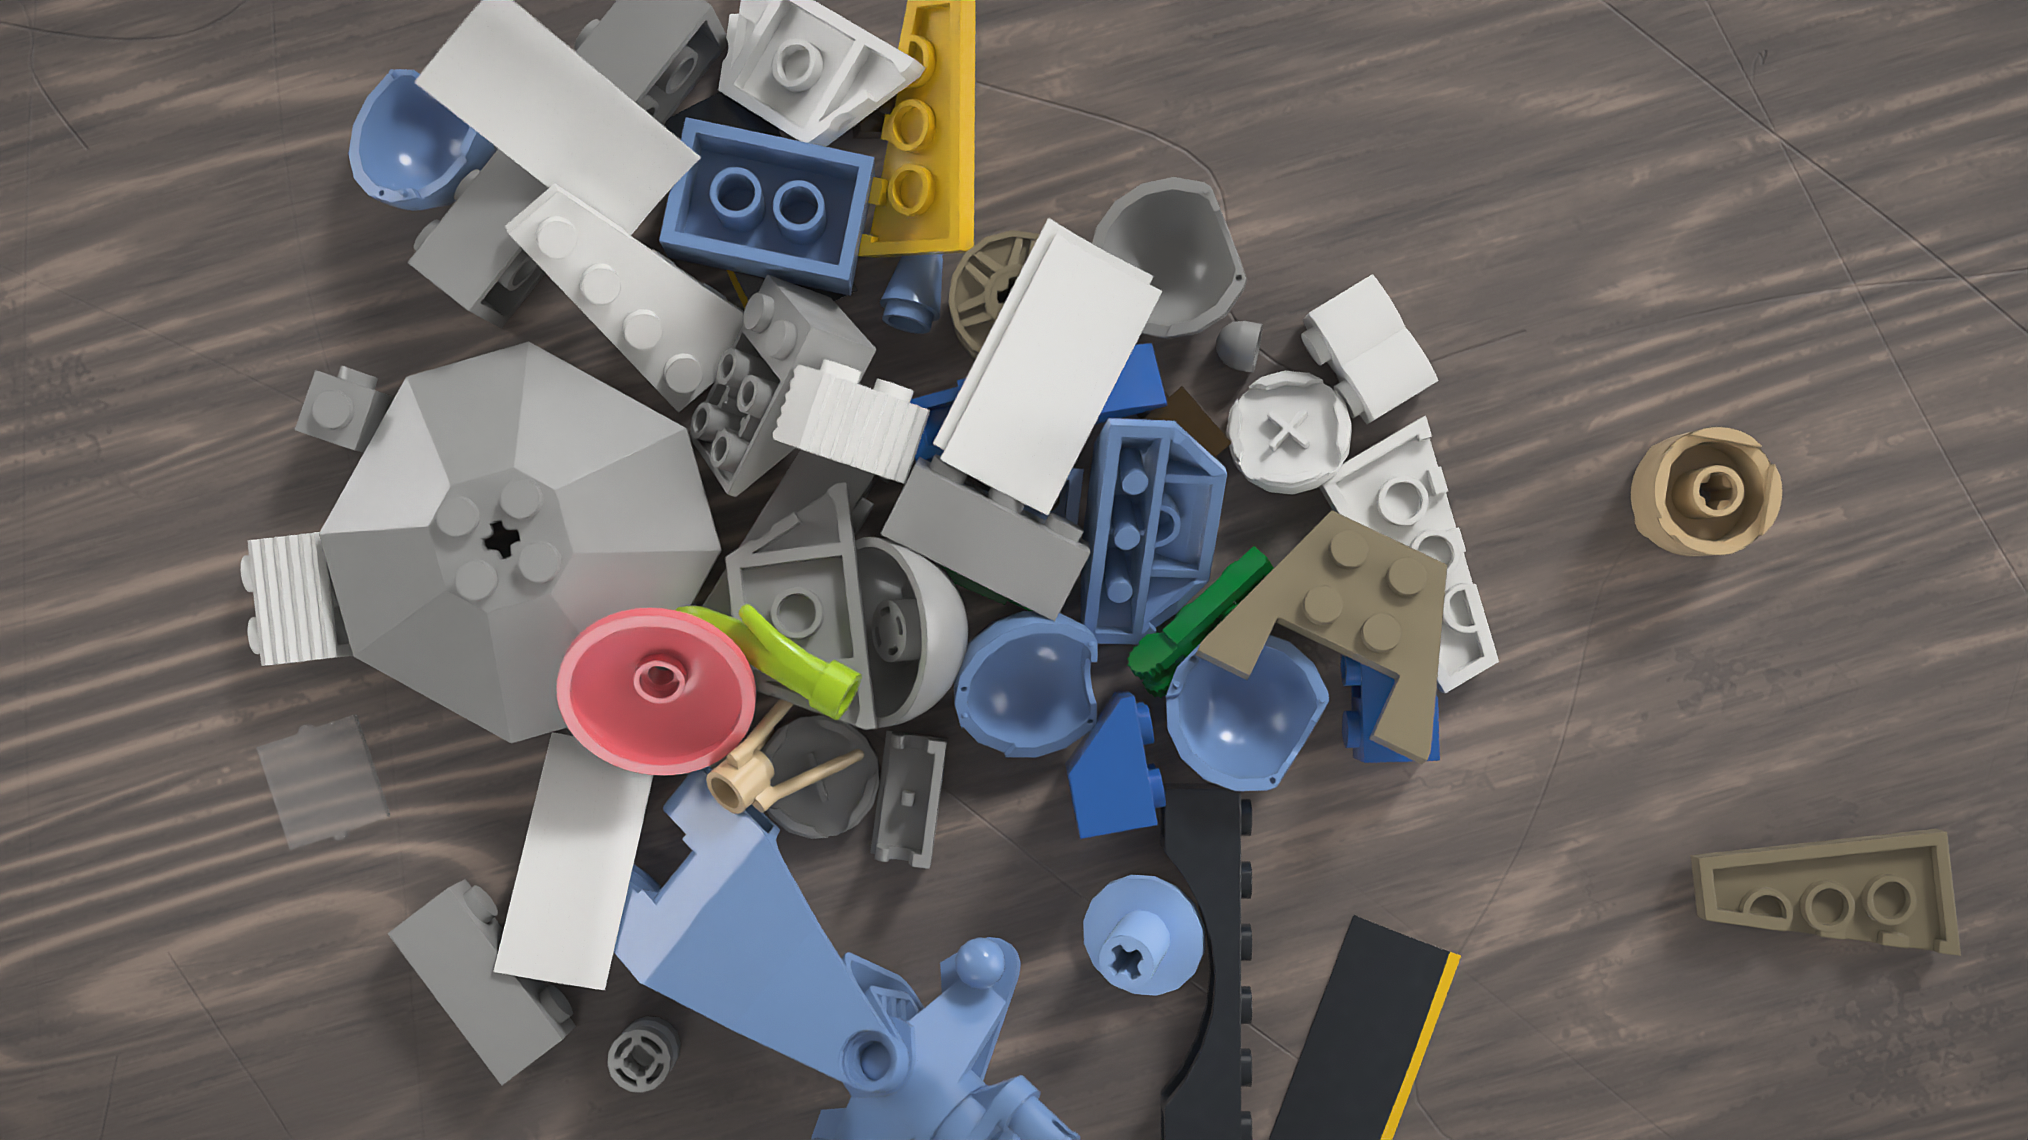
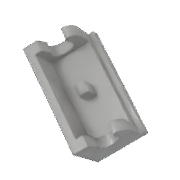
M887 730L870 852L875 854L874 859L881 862H888L889 859L909 861L912 867L930 868L948 738Z

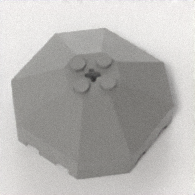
M529 341L407 376L319 533L353 656L510 743L567 727L558 706L556 692L557 677L567 649L583 630L604 617L625 610L638 608L675 610L683 606H696L694 600L722 551L687 428ZM498 521H502L506 530H518L520 534V541L511 545L512 556L507 559H502L498 550H487L485 547L484 539L494 535L493 524ZM654 666L659 670H662L664 668L661 666Z

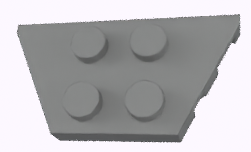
M846 482L836 483L827 489L828 493L796 514L794 512L774 524L769 532L757 540H750L725 557L732 617L741 620L738 611L743 605L750 604L776 630L808 653L828 663L836 660L862 674L858 691L850 706L839 720L865 730L878 729L849 485ZM750 665L755 679L756 691L821 713L809 706L807 698Z

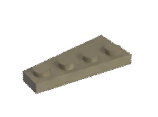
M1928 829L1691 855L1697 917L1706 921L1785 932L1788 930L1815 934L1820 937L1842 940L1852 939L1906 949L1909 947L1961 956L1947 831Z

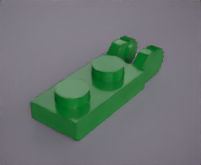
M1255 546L1239 560L1227 566L1221 576L1197 599L1184 606L1177 613L1175 619L1162 630L1164 633L1147 634L1139 641V645L1133 647V651L1129 652L1130 656L1127 658L1129 664L1127 665L1135 677L1138 676L1140 680L1143 679L1142 684L1150 695L1152 694L1155 698L1156 696L1160 698L1166 696L1176 668L1274 569L1268 557Z

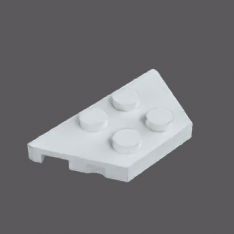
M741 0L739 14L729 15L726 35L729 47L727 56L722 62L718 90L798 141L826 147L918 79L924 72L925 67L914 58L814 0Z

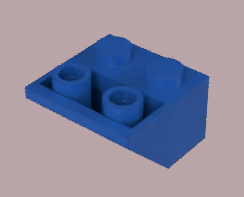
M1127 690L1115 692L1097 717L1096 725L1085 734L1065 763L1080 839L1158 825L1155 808L1166 806L1159 768L1156 769L1154 763H1146L1143 745L1154 743V733L1148 705H1144L1143 702L1136 703L1135 696Z

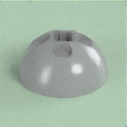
M865 537L856 540L855 543L877 728H882L914 719L929 710L947 693L958 675L966 654L968 623L962 597L951 577L939 563L889 538Z

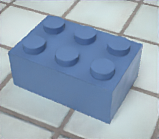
M686 117L681 141L701 158L670 189L659 239L667 257L766 278L768 274L793 284L851 296L861 237L864 233L870 205L868 201L873 177H875L874 157Z

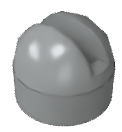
M1237 321L1223 327L1216 339V351L1222 362L1232 369L1253 373L1260 350L1263 324Z

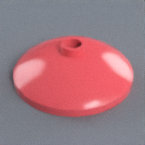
M663 608L625 610L604 617L588 626L573 640L562 659L556 686L558 706L563 720L574 737L585 748L614 766L648 775L665 776L690 773L708 767L723 759L745 737L753 719L756 702L755 679L752 669L740 648L725 633L712 624L687 613ZM654 666L666 667L670 670H659Z

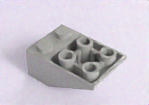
M768 274L759 292L749 299L744 311V323L732 348L727 349L721 356L717 367V379L706 401L696 408L690 426L689 438L726 493L735 497L796 448L773 439V431L778 427L777 419L782 415L781 407L786 402L785 394L790 390L789 382L794 378V369L798 365L820 370L823 360L827 359L861 371L859 384L877 350L830 297Z

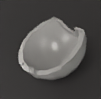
M1170 177L1142 183L1116 200L1096 227L1093 245L1153 275L1154 277L1150 285L1162 290L1141 334L1164 339L1199 334L1227 316L1246 288L1247 277L1212 187L1204 182Z

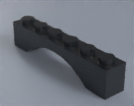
M1163 783L1166 806L1160 807V845L1183 874L1197 901L1206 931L1210 968L1206 1005L1197 1035L1179 1069L1160 1091V1140H1252L1251 1112L1241 1111V1087H1251L1252 1085L1250 1048H1241V1024H1251L1252 1022L1251 987L1241 986V961H1251L1252 959L1250 923H1241V899H1251L1252 896L1251 862L1241 861V836H1251L1252 833L1251 800L1241 799V791H1233L1215 783Z

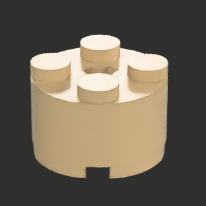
M1711 427L1670 437L1653 445L1647 451L1633 476L1631 504L1635 516V525L1644 537L1649 538L1662 549L1682 556H1710L1737 552L1746 548L1747 545L1751 544L1759 536L1764 535L1776 520L1782 500L1780 474L1775 464L1771 465L1766 455L1759 448L1762 446L1753 437L1744 432L1731 428ZM1700 485L1701 489L1710 492L1708 503H1705V498L1699 494Z

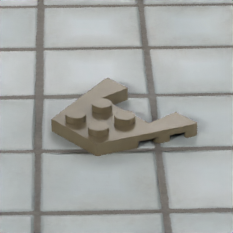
M1332 510L1201 642L1195 655L1247 680L1274 624L1278 623L1393 678L1395 683L1369 739L1417 763L1423 764L1431 753L1447 564Z

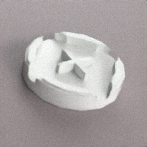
M1282 371L1259 378L1249 386V390L1241 396L1239 401L1237 398L1229 411L1226 436L1231 441L1229 447L1233 463L1249 482L1268 492L1293 495L1316 489L1337 474L1349 454L1352 424L1345 401L1336 390L1334 392L1331 387L1323 384L1322 379L1310 373Z

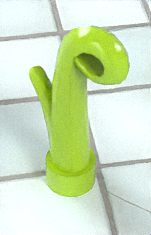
M750 604L743 605L738 611L741 620L701 606H683L675 609L676 611L698 617L721 630L740 648L750 665L807 698L810 707L836 721L846 712L858 691L862 674L836 660L828 663L808 653L776 630Z

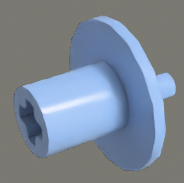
M1129 875L1109 882L1091 900L1083 920L1084 945L1094 967L1110 984L1132 994L1157 996L1178 989L1195 974L1205 952V926L1196 905L1178 886L1156 876Z

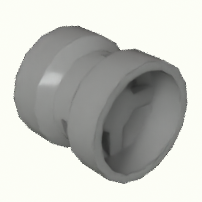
M646 1016L632 1022L613 1042L608 1052L607 1065L611 1077L620 1087L630 1092L643 1093L655 1089L665 1080L680 1056L681 1042L677 1031L669 1022L659 1017ZM634 1059H636L637 1062H639V1063L642 1064L643 1066L638 1065V1064L634 1061Z

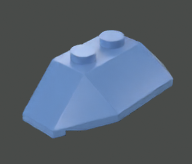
M1109 418L1094 443L1082 536L1083 540L1089 542L1090 555L1081 570V624L1088 627L1098 640V644L1139 645V641L1144 636L1156 633L1157 626L1176 614L1209 582L1227 471L1218 460L1175 421Z

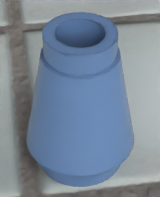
M943 254L901 256L880 300V305L884 308L882 320L886 324L911 333L922 334L930 332L932 322L940 319Z

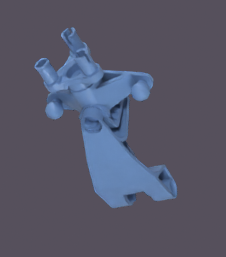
M708 766L688 774L663 805V811L686 834L682 840L692 851L663 887L649 874L633 864L615 943L614 953L641 984L739 1034L843 1082L851 1095L847 1107L821 1110L810 1140L1081 1139L1076 1132H1072L1038 1100L1040 1091L1024 1076L1020 1075L991 1086L983 1082L1020 975L1021 963L1019 955L1012 944L1001 938L978 937L966 942L956 954L940 962L942 994L924 1008L916 993L900 975L850 952L845 953L840 958L822 930L778 850L776 839L780 829L764 813L759 812L752 804L740 814L732 813L721 806L712 796L707 785V774L713 770L711 767Z

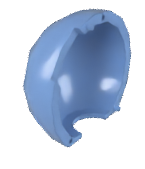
M391 69L367 96L353 124L348 153L353 177L370 197L393 207L416 211L451 205L456 201L454 193L460 182L471 171L476 169L482 170L496 152L494 145L417 85L415 81L420 73L415 70Z
M1021 611L992 621L968 643L963 663L954 681V704L961 728L964 727L978 743L1004 752L1005 757L1036 758L1067 748L1091 731L1096 725L1097 702L1092 689L1090 664L1091 662H1097L1098 640L1087 626L1061 613L1058 614L1055 621L1035 611Z
M1269 635L1249 678L1246 680L1196 656L1199 644L1176 668L1166 694L1167 729L1180 758L1204 780L1233 791H1269L1276 788L1301 751L1329 702L1328 690L1315 664L1291 642Z

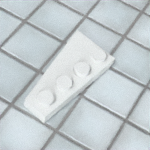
M553 184L505 226L508 234L678 412L716 381L719 360L727 349L732 348L744 323V311L729 302L724 295L706 283L702 284L678 268L674 262L656 250H651L628 235L623 228L556 184Z
M1425 415L1344 462L1337 474L1319 486L1333 511L1447 564L1437 677L1438 690L1441 693H1447L1498 663L1499 660L1477 586L1473 584L1464 555V552H1466L1460 529L1459 527L1456 528L1446 495L1448 488L1442 468L1437 465L1430 441L1432 435Z

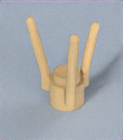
M779 699L747 738L731 751L722 763L707 774L706 781L712 796L726 810L740 814L752 804L759 812L764 813L777 800L861 761L864 758V752L861 749H855L772 787L770 779L774 777V767L768 757L760 750L774 735L776 724L793 706V703Z

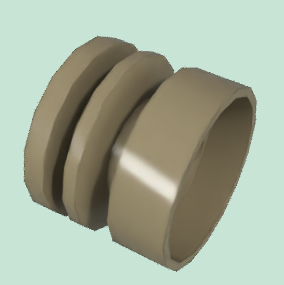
M1010 230L985 237L964 254L952 275L949 307L958 342L974 362L1004 303L998 304V300L1008 298L1009 288L1014 286L1039 237L1038 233Z

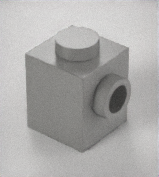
M344 366L340 367L337 377L315 370L295 430L364 453L395 397L375 390L378 381L377 377Z

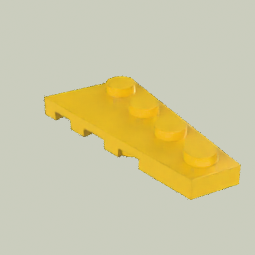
M908 0L898 50L914 58L925 67V70L918 79L897 93L894 109L890 115L885 114L881 139L887 140L888 144L881 178L873 177L868 203L876 206L870 235L862 234L858 256L877 258L966 253L974 246L975 0Z

